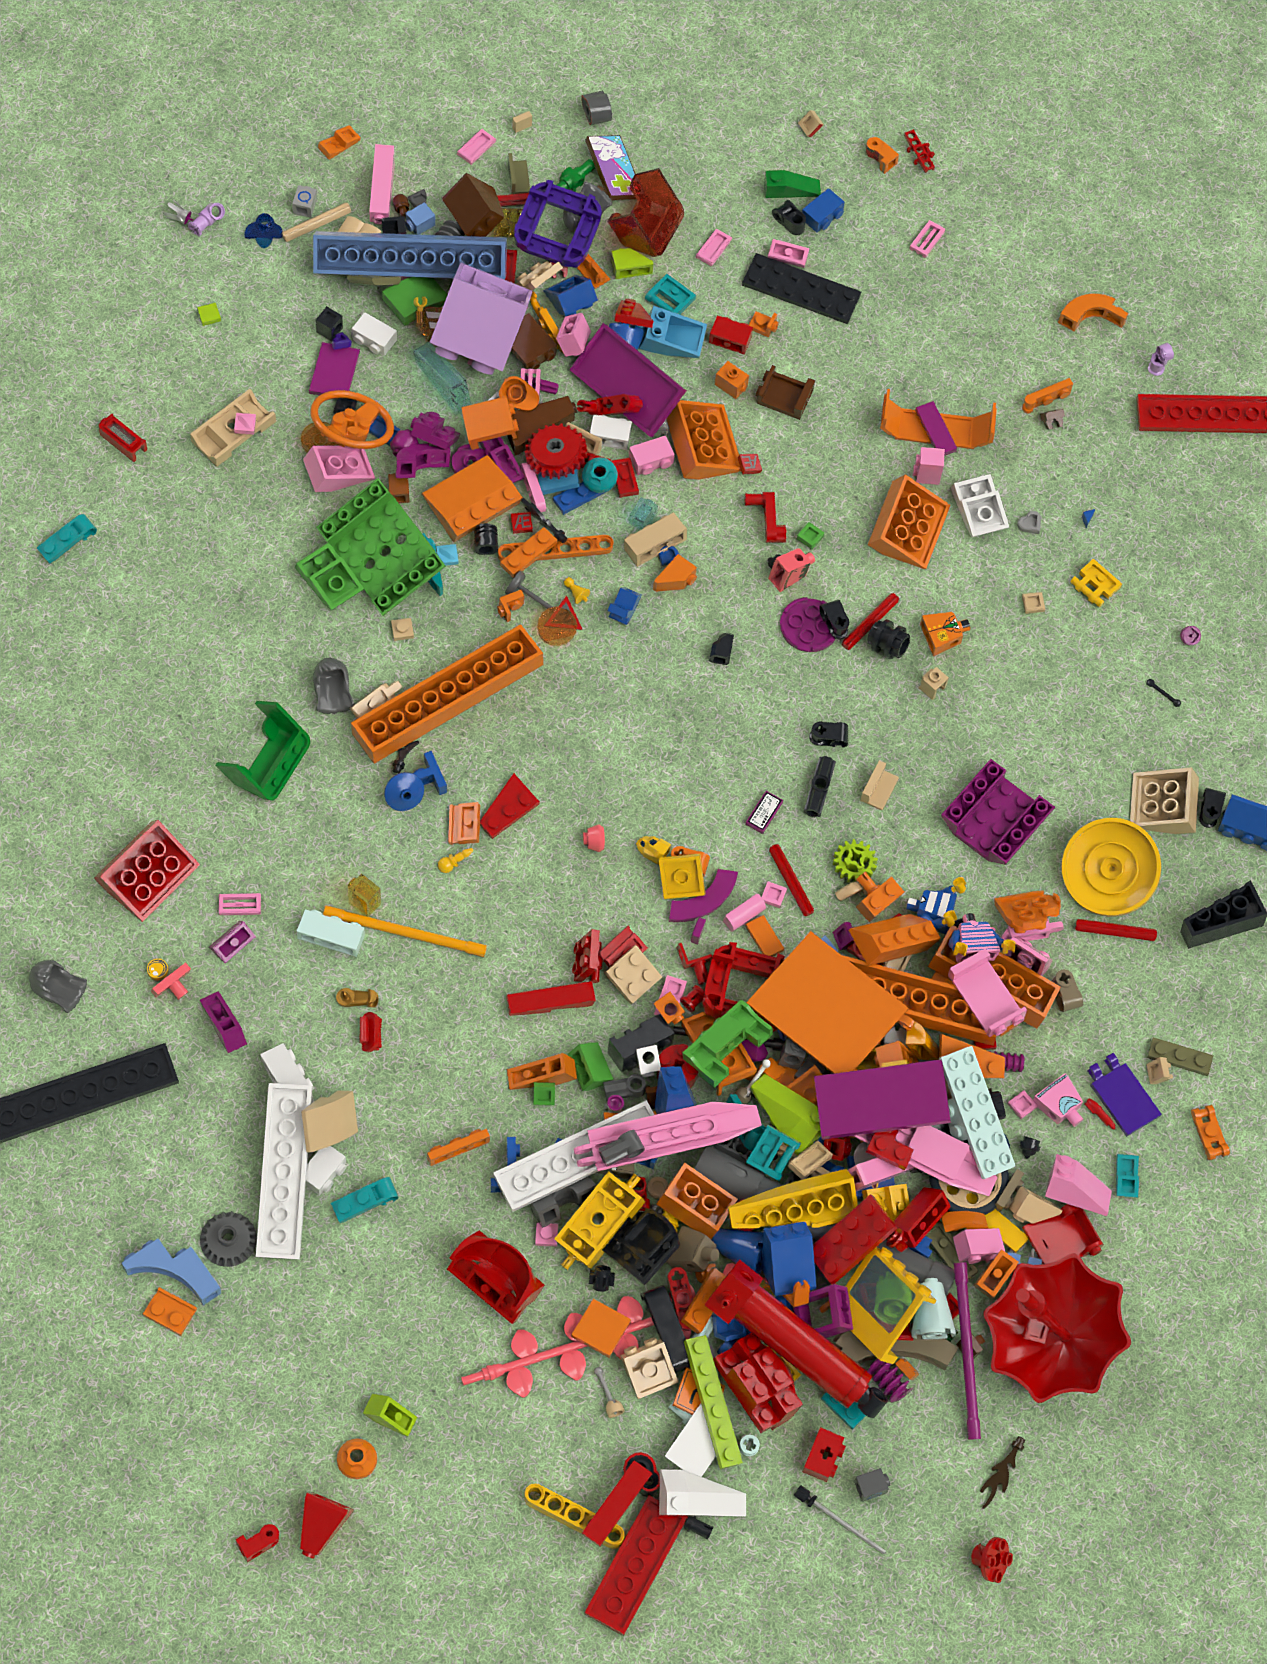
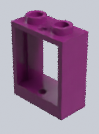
M833 1284L809 1292V1303L829 1297L832 1324L816 1328V1331L825 1338L853 1330L847 1287ZM809 1303L793 1307L794 1313L812 1327Z

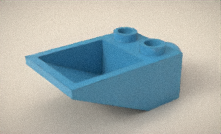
M653 306L649 313L653 319L652 328L630 324V327L633 329L637 326L644 330V337L639 349L667 356L700 357L707 328L705 323Z

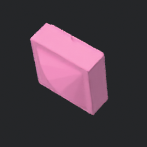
M236 413L234 432L254 435L256 414Z

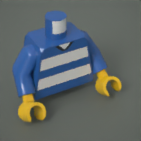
M958 877L954 879V886L950 885L942 890H925L921 900L909 898L906 910L918 912L917 916L930 920L937 932L946 934L948 928L952 927L955 924L954 921L957 920L954 911L957 898L956 892L960 894L965 892L966 882L964 878Z

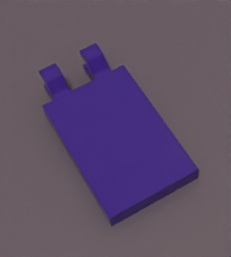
M1111 1053L1104 1060L1111 1070L1110 1073L1103 1076L1101 1068L1097 1063L1091 1065L1087 1072L1094 1080L1090 1085L1127 1137L1159 1118L1162 1114L1128 1065L1125 1063L1120 1066L1117 1056Z

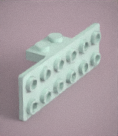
M969 1046L940 1057L939 1060L942 1059L944 1076L952 1098L948 1099L951 1120L948 1126L952 1137L960 1141L968 1139L982 1179L1015 1167L973 1047Z

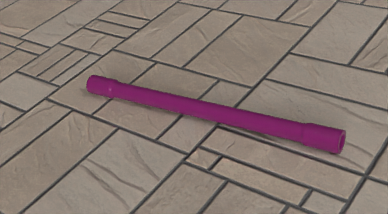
M967 1262L954 1263V1275L957 1286L967 1432L968 1440L981 1439V1429L977 1406L967 1286Z

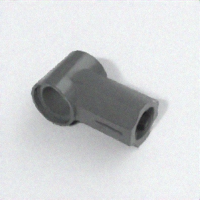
M633 1074L629 1078L603 1082L606 1101L612 1095H619L622 1098H639L645 1093V1079L639 1074ZM634 1083H639L642 1085V1087L638 1090H634L631 1088V1085Z
M630 1130L622 1134L618 1140L599 1148L598 1151L607 1167L626 1157H636L645 1151V1148L637 1132Z

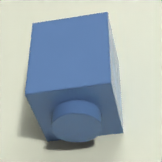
M424 202L406 213L405 225L410 232L413 231L415 235H419L435 226V214Z

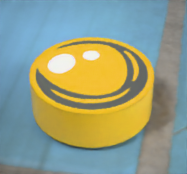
M153 959L147 965V973L153 980H162L168 975V965L162 959Z

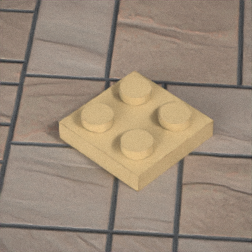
M636 945L604 972L630 1004H633L662 978L661 974Z

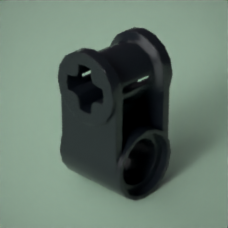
M790 200L784 201L781 207L772 210L774 219L779 224H782L791 234L801 235L804 232L806 216Z
M837 599L820 605V615L826 623L831 636L838 640L844 639L848 634L850 621L841 601Z
M816 722L812 726L809 739L811 743L818 746L847 747L848 725L843 722Z
M1206 787L1203 794L1204 800L1201 802L1202 807L1199 821L1202 826L1212 828L1216 825L1221 815L1226 792Z

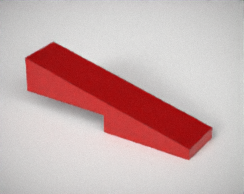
M592 981L507 994L506 996L509 1016L548 1013L554 1009L593 1006L596 1001Z

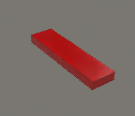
M634 1460L583 1530L582 1535L601 1547L652 1476V1472Z

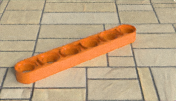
M608 535L567 538L565 543L557 541V544L551 548L549 554L542 555L536 561L608 554L613 550L614 541ZM602 541H607L610 547L606 549L601 548L599 544ZM524 542L501 545L498 549L499 560L502 561L505 558L501 555L503 551L508 550L512 553ZM587 543L590 545V549L582 550L580 545ZM568 545L571 547V550L563 552L560 550V547Z

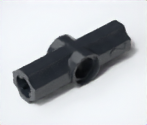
M824 756L818 759L804 808V813L810 817H821L836 761L831 757ZM816 785H822L824 788L819 789Z

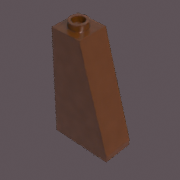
M569 396L538 404L536 408L530 411L521 409L515 411L512 417L513 420H517L519 431H516L517 438L513 439L511 434L507 435L515 456L526 450L525 445L528 444V438L533 439L532 433L537 434L539 428L544 429L545 425L550 427L554 423L556 426L562 423L565 427L568 422L574 421L577 408L575 403L571 402Z

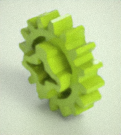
M853 839L852 844L845 841L844 847L838 846V852L834 853L833 857L835 859H833L832 864L836 866L835 873L841 872L840 879L847 877L848 883L851 879H854L855 882L865 871L872 877V871H876L877 868L875 864H877L878 858L874 857L875 850L869 851L870 844L863 846L862 840L859 844H856L855 839ZM846 854V858L842 861L843 855ZM868 862V867L864 869V864Z

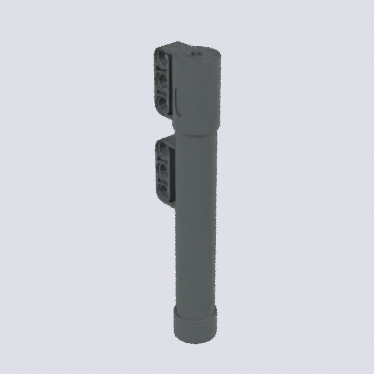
M738 1136L722 1142L724 1145L718 1143L707 1146L695 1167L696 1171L738 1199L737 1202L783 1186L766 1177L764 1172L746 1163L752 1151L743 1145ZM792 1171L784 1185L802 1179ZM837 1223L819 1228L808 1226L813 1241L817 1242ZM887 1239L877 1246L880 1249L885 1247L893 1253L892 1257L906 1266L905 1270L918 1277L919 1284L925 1282L927 1278H937L938 1282L943 1284L945 1295L947 1296L955 1279L953 1268L937 1260L934 1262L908 1248L903 1252L898 1251L895 1246L889 1248L886 1245ZM874 1256L867 1269L881 1276L887 1277V1272L894 1274L877 1256Z

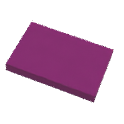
M322 342L309 394L319 396L334 390L350 391L360 349L348 347L334 350L332 344Z

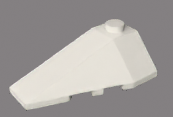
M660 1469L659 1515L746 1516L745 1493L684 1470Z

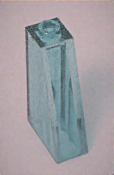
M430 342L413 350L416 364L455 415L462 412L461 407L471 405L466 379L446 358L435 352L436 348Z

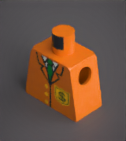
M953 612L923 615L920 622L933 656L961 644L963 632L970 631L969 621L967 619L957 621Z

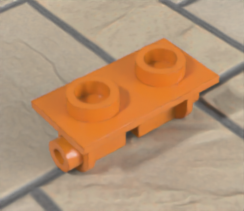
M589 254L576 267L585 278L591 279L594 289L610 281L607 274Z

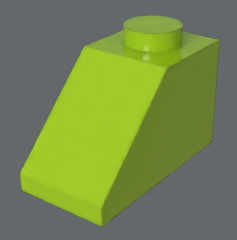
M619 248L612 251L611 263L615 279L653 274V261L635 250Z
M378 1394L371 1395L363 1411V1414L374 1422L407 1437L417 1419V1416L391 1397Z

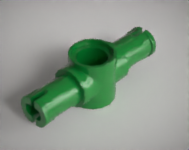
M588 159L579 167L574 169L571 167L566 168L560 176L559 183L556 185L568 190L572 189L576 192L577 190L575 189L584 184L585 176L595 169L594 162Z

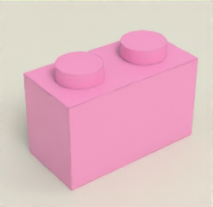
M583 313L566 316L563 320L556 339L565 357L578 356L584 351L591 330Z
M666 435L629 448V457L637 475H647L658 468L666 469L674 463L675 454Z
M921 447L920 454H916L915 464L913 465V476H916L917 483L939 485L944 468L945 449Z
M999 1228L969 1229L953 1237L959 1262L968 1261L969 1264H975L980 1261H986V1263H990L1001 1249L1005 1251Z

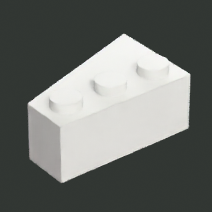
M283 1043L260 1054L263 1065L273 1083L313 1086L309 1078H304L303 1075L305 1073L300 1063L296 1065L294 1062L296 1058L292 1050H287Z

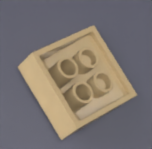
M1193 768L1133 773L1130 821L1148 831L1170 834L1196 833L1199 777Z

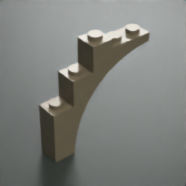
M913 1322L911 1323L910 1328H909L911 1335H912ZM851 1331L837 1334L833 1340L836 1342V1347L858 1364L877 1359ZM917 1334V1339L913 1338V1341L897 1340L890 1350L896 1356L919 1359L946 1370L959 1347L946 1339L927 1340L922 1339V1335ZM818 1387L820 1391L826 1393L823 1389Z

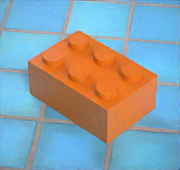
M684 1162L656 1204L691 1229L701 1232L712 1239L729 1214L728 1207L735 1204L738 1199Z

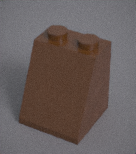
M465 173L442 198L466 236L486 237L504 218L494 187L468 173Z

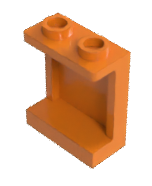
M507 396L461 407L468 441L472 450L479 448L478 442L510 434L513 439L517 438L516 431H519L517 420H513L512 417L515 414L513 402L509 403Z

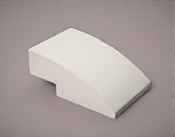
M991 474L957 482L951 486L954 499L971 537L1009 528L998 490H995Z

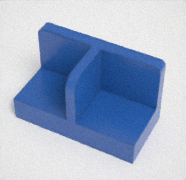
M716 1314L712 1315L714 1337L730 1341L751 1334L748 1329L734 1318L727 1324Z

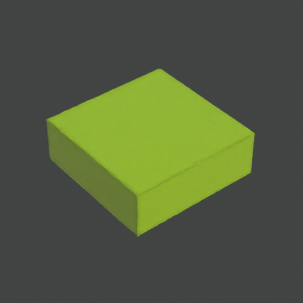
M216 302L197 307L203 326L221 322Z

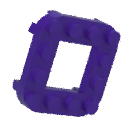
M546 180V182L533 185L529 190V195L519 220L515 224L514 239L516 246L528 254L553 263L559 262L565 267H578L586 259L601 222L602 210L595 196L591 194L585 196L554 185L552 180ZM546 204L581 216L569 246L535 234Z

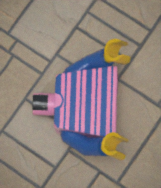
M973 913L965 914L962 917L964 923H961L957 930L952 933L948 943L949 947L954 951L953 955H956L957 963L964 961L985 948L990 954L989 961H994L1001 950L1003 954H1007L1008 950L1015 952L1016 942L1013 940L1002 939L991 929L988 922H976Z

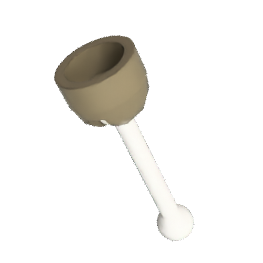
M768 1059L763 1060L762 1067L747 1087H740L734 1093L737 1094L742 1104L747 1105L752 1098L750 1087L758 1080L765 1068L771 1065Z

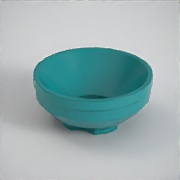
M593 458L583 468V483L592 492H607L617 482V469L606 458ZM597 467H603L606 473L604 476L598 477L594 474V470Z

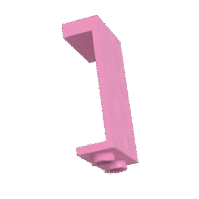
M985 948L951 967L948 976L988 1037L994 1034L998 1036L1007 1030L1006 1027L1012 1024L1016 1026L1024 1021L1027 1009L1025 1007L1019 1008L989 963L990 954Z

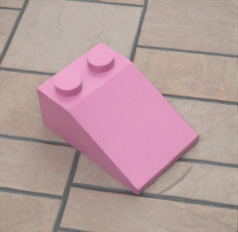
M312 446L303 458L315 492H332L375 479L365 449H353L347 446Z
M1012 937L1011 940L1016 942L1015 952L1008 950V953L1005 955L1044 976L1053 959L1046 952L1032 947L1029 941L1022 940L1019 937Z
M1056 1154L1050 1171L1045 1197L1107 1216L1112 1190L1077 1160L1066 1155Z

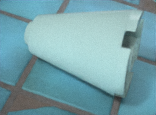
M937 1278L925 1279V1282L920 1285L929 1288L932 1291L931 1295L937 1301L935 1304L923 1301L916 1311L912 1327V1337L917 1339L918 1334L922 1335V1339L928 1340L945 1339L949 1333H951L952 1337L956 1336L943 1284L938 1282Z

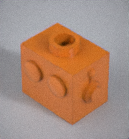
M727 361L716 373L715 385L737 399L748 387L749 375Z

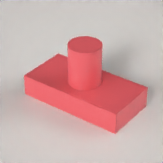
M185 962L153 987L151 993L157 998L169 988L178 1000L181 999L188 991L179 980L188 974L191 968Z

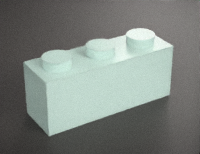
M305 909L297 929V939L355 957L358 955L365 936V928L360 924L344 922L336 916L328 917L317 910L309 911Z

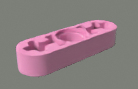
M527 462L520 464V469L525 477L523 480L527 492H530L528 495L531 503L541 513L546 512L545 499L535 471L530 469V464H527Z

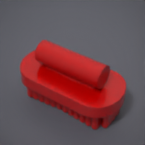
M367 1012L360 1017L359 1043L362 1044V1051L365 1052L379 1051V1048H382V1018L373 1012Z

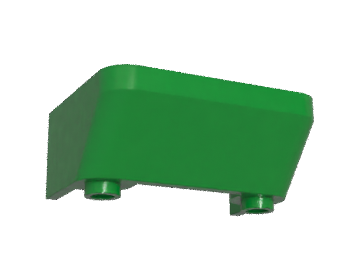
M256 701L255 705L267 716L262 724V732L268 738L266 744L249 770L245 766L233 763L217 762L215 766L234 785L264 800L273 801L279 796L308 750L310 736L278 702Z

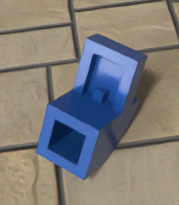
M621 587L615 602L610 603L607 610L610 612L609 618L627 625L639 604L642 594L626 587Z

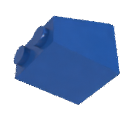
M674 1066L660 1067L655 1100L656 1114L696 1106V1100L682 1068Z
M806 1222L764 1228L761 1269L774 1296L793 1293L794 1285L800 1282L802 1286L803 1280L808 1282L810 1290L816 1289L813 1239Z

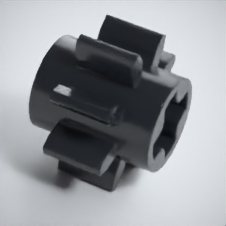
M598 1265L595 1266L594 1271L590 1270L588 1284H593L594 1290L605 1292L609 1290V1286L614 1287L615 1273L611 1272L610 1267Z

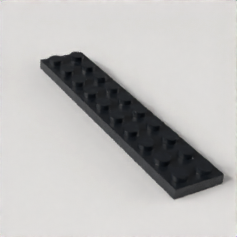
M166 1043L1 1097L0 1143L178 1084L179 1080Z

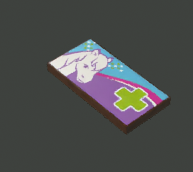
M587 136L585 142L604 191L611 200L642 199L644 194L621 136Z

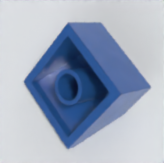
M579 275L569 277L543 290L557 312L563 316L574 315L577 313V310L587 309L593 306L594 302L598 301L591 279Z

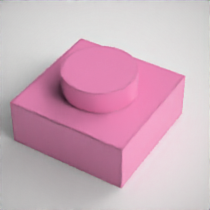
M537 1223L535 1245L557 1247V1242L554 1238L558 1235V1224H550L542 1228L540 1223Z

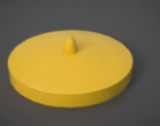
M1103 818L1086 824L1069 840L1062 858V876L1068 892L1084 909L1101 916H1123L1141 908L1155 893L1161 877V858L1154 840L1139 825L1121 818Z

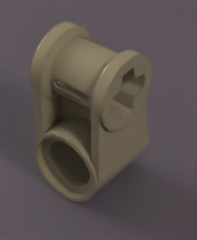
M1066 969L1058 971L1052 982L1061 987L1056 996L1060 1011L1065 1012L1082 1007L1083 997L1077 987L1073 974Z

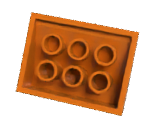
M680 400L666 420L683 478L700 480L741 472L738 461L739 453L724 405Z
M488 455L422 493L424 499L453 542L473 532L477 525L488 523L519 505L522 500V496L512 481Z
M905 474L892 481L868 545L882 555L926 569L951 505Z

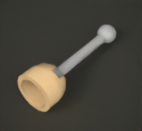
M596 1367L594 1373L599 1377L609 1400L606 1404L608 1417L613 1418L623 1414L625 1410L621 1402L612 1399L602 1375L603 1369Z

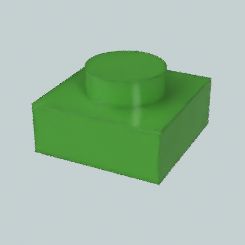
M808 522L798 533L797 540L813 549L824 537V532Z
M534 1082L533 1105H555V1083Z

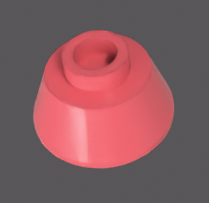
M600 824L587 828V832H583V844L587 845L588 849L596 852L604 850V827Z

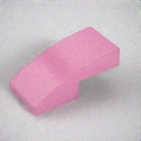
M667 975L659 999L671 991L680 1004V998L683 996L687 981ZM668 1004L665 1007V1013L669 1016L674 1015L677 1011V1007L674 1004ZM656 1008L654 1015L661 1014Z

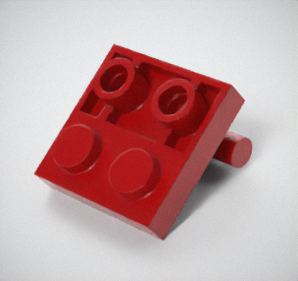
M591 929L574 945L573 952L576 956L572 973L574 974L575 982H583L591 975V981L599 983L600 970L603 963V958L598 955L602 947V943L599 942L600 930Z

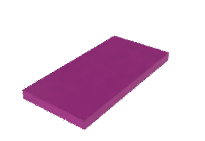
M605 323L601 325L585 347L583 353L580 354L570 368L571 372L601 397L620 394L639 396L643 402L638 413H623V415L652 438L687 391Z
M942 1059L814 1076L822 1140L951 1123Z

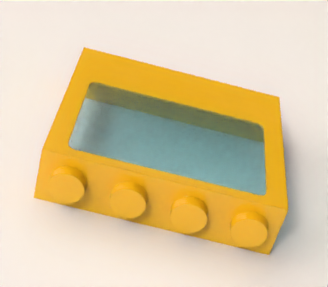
M876 1247L863 1259L845 1286L848 1289L853 1330L850 1331L880 1361L894 1364L898 1357L890 1349L923 1301L935 1304L937 1300L931 1295L932 1291L929 1288L918 1283L919 1279L917 1276L905 1270L906 1266L892 1257L893 1253L885 1247L881 1249Z

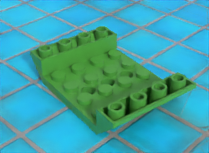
M379 478L316 527L325 540L331 544L339 557L342 556L383 616L446 567L437 552ZM405 535L406 541L403 544H398V537ZM390 548V554L385 557L382 556V550ZM369 560H374V567L367 569L366 563Z

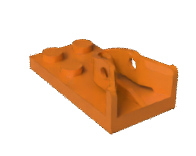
M701 1012L681 1020V1025L690 1041L694 1043L703 1031H707L713 1025L716 1019L706 1015L705 1012ZM742 1043L721 1061L729 1068V1075L717 1085V1096L722 1094L724 1086L742 1079L752 1081L757 1074V1068Z

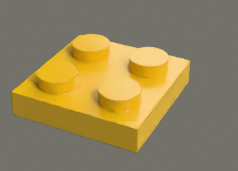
M700 854L659 858L664 899L705 895Z

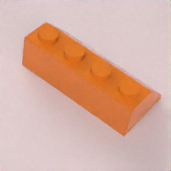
M912 914L857 926L848 930L868 966L928 951L940 939L930 920Z

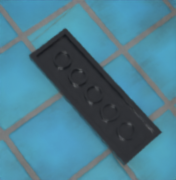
M758 253L755 254L742 282V286L845 324L849 323L862 293L859 290Z

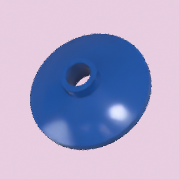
M409 772L393 776L386 784L384 790L387 804L397 811H407L416 807L424 795V785L421 779ZM406 792H409L406 797H403Z

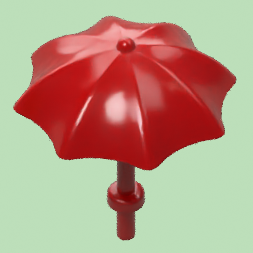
M1076 1253L1069 1254L1058 1261L1048 1264H1018L1004 1293L988 1306L983 1313L993 1340L992 1371L1016 1380L1029 1392L1037 1403H1043L1054 1396L1068 1392L1090 1394L1098 1392L1109 1365L1131 1345V1338L1125 1329L1121 1314L1123 1286L1118 1282L1106 1280L1098 1276L1085 1265ZM1028 1318H1038L1049 1328L1045 1343L1022 1337Z

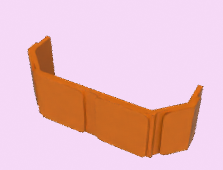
M887 389L883 398L880 429L898 440L932 444L916 411L901 408L889 399L890 389ZM993 403L991 412L976 417L940 413L956 447L974 449L978 446L982 447L993 443L997 411L996 403Z

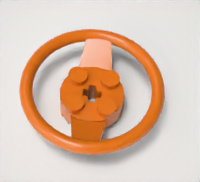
M345 390L329 391L319 395L311 405L310 415L316 428L323 437L326 436L330 442H335L341 447L373 449L386 444L393 436L394 423L388 411L378 402L363 394ZM347 398L364 403L356 411L347 408L345 411L336 413L332 417L330 426H325L318 415L319 406L329 399ZM380 414L386 423L385 434L379 439L366 441L371 424Z

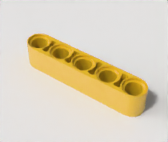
M530 1484L525 1490L524 1499L529 1507L581 1534L596 1514L539 1484ZM531 1492H538L541 1497L538 1500H531L528 1495ZM551 1502H557L560 1508L553 1511L548 1505ZM571 1512H577L580 1515V1519L572 1521L568 1515ZM616 1524L611 1533H617L620 1539L613 1542L607 1537L602 1544L611 1549L619 1548L624 1540V1530Z

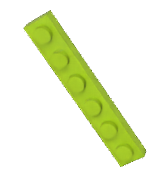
M707 1336L686 1339L684 1341L685 1349L719 1468L725 1469L743 1463Z

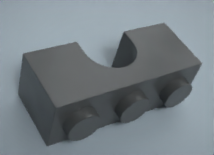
M588 1176L531 1203L532 1213L542 1228L562 1219L559 1211L562 1205L575 1203L580 1207L595 1189L596 1185Z

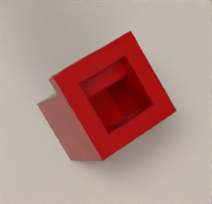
M846 1136L824 1140V1147L833 1154L831 1159L843 1161V1159L848 1157L852 1148L850 1143L851 1137Z

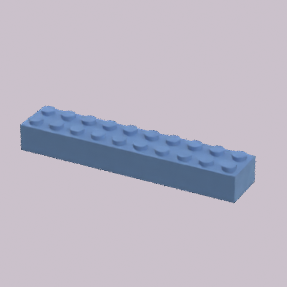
M316 231L313 235V273L454 278L460 263H464L504 280L506 278L507 238Z

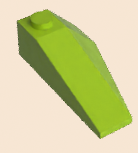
M766 1074L751 1085V1091L762 1109L766 1110L771 1124L777 1130L801 1143L799 1149L794 1151L797 1156L821 1137L819 1112L815 1104Z

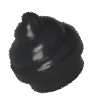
M1024 1136L1023 1141L1020 1140V1148L1022 1149V1154L1028 1159L1040 1151V1141Z

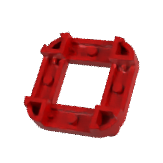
M729 942L728 945L716 948L710 963L702 998L705 1014L717 1019L738 1003L737 1001L725 998L731 969L769 978L785 960V956L777 953L776 957L737 948L736 942ZM755 1012L761 1019H763L766 1023L772 1026L773 1032L777 1030V1028H775L772 1024H770L767 1020H765L762 1016Z

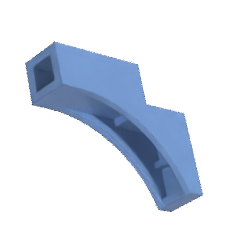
M159 1239L155 1241L150 1240L137 1253L132 1252L128 1254L122 1262V1267L127 1275L152 1272L167 1275L180 1281L196 1295L202 1305H205L221 1294L219 1285L192 1247L181 1249L172 1258Z

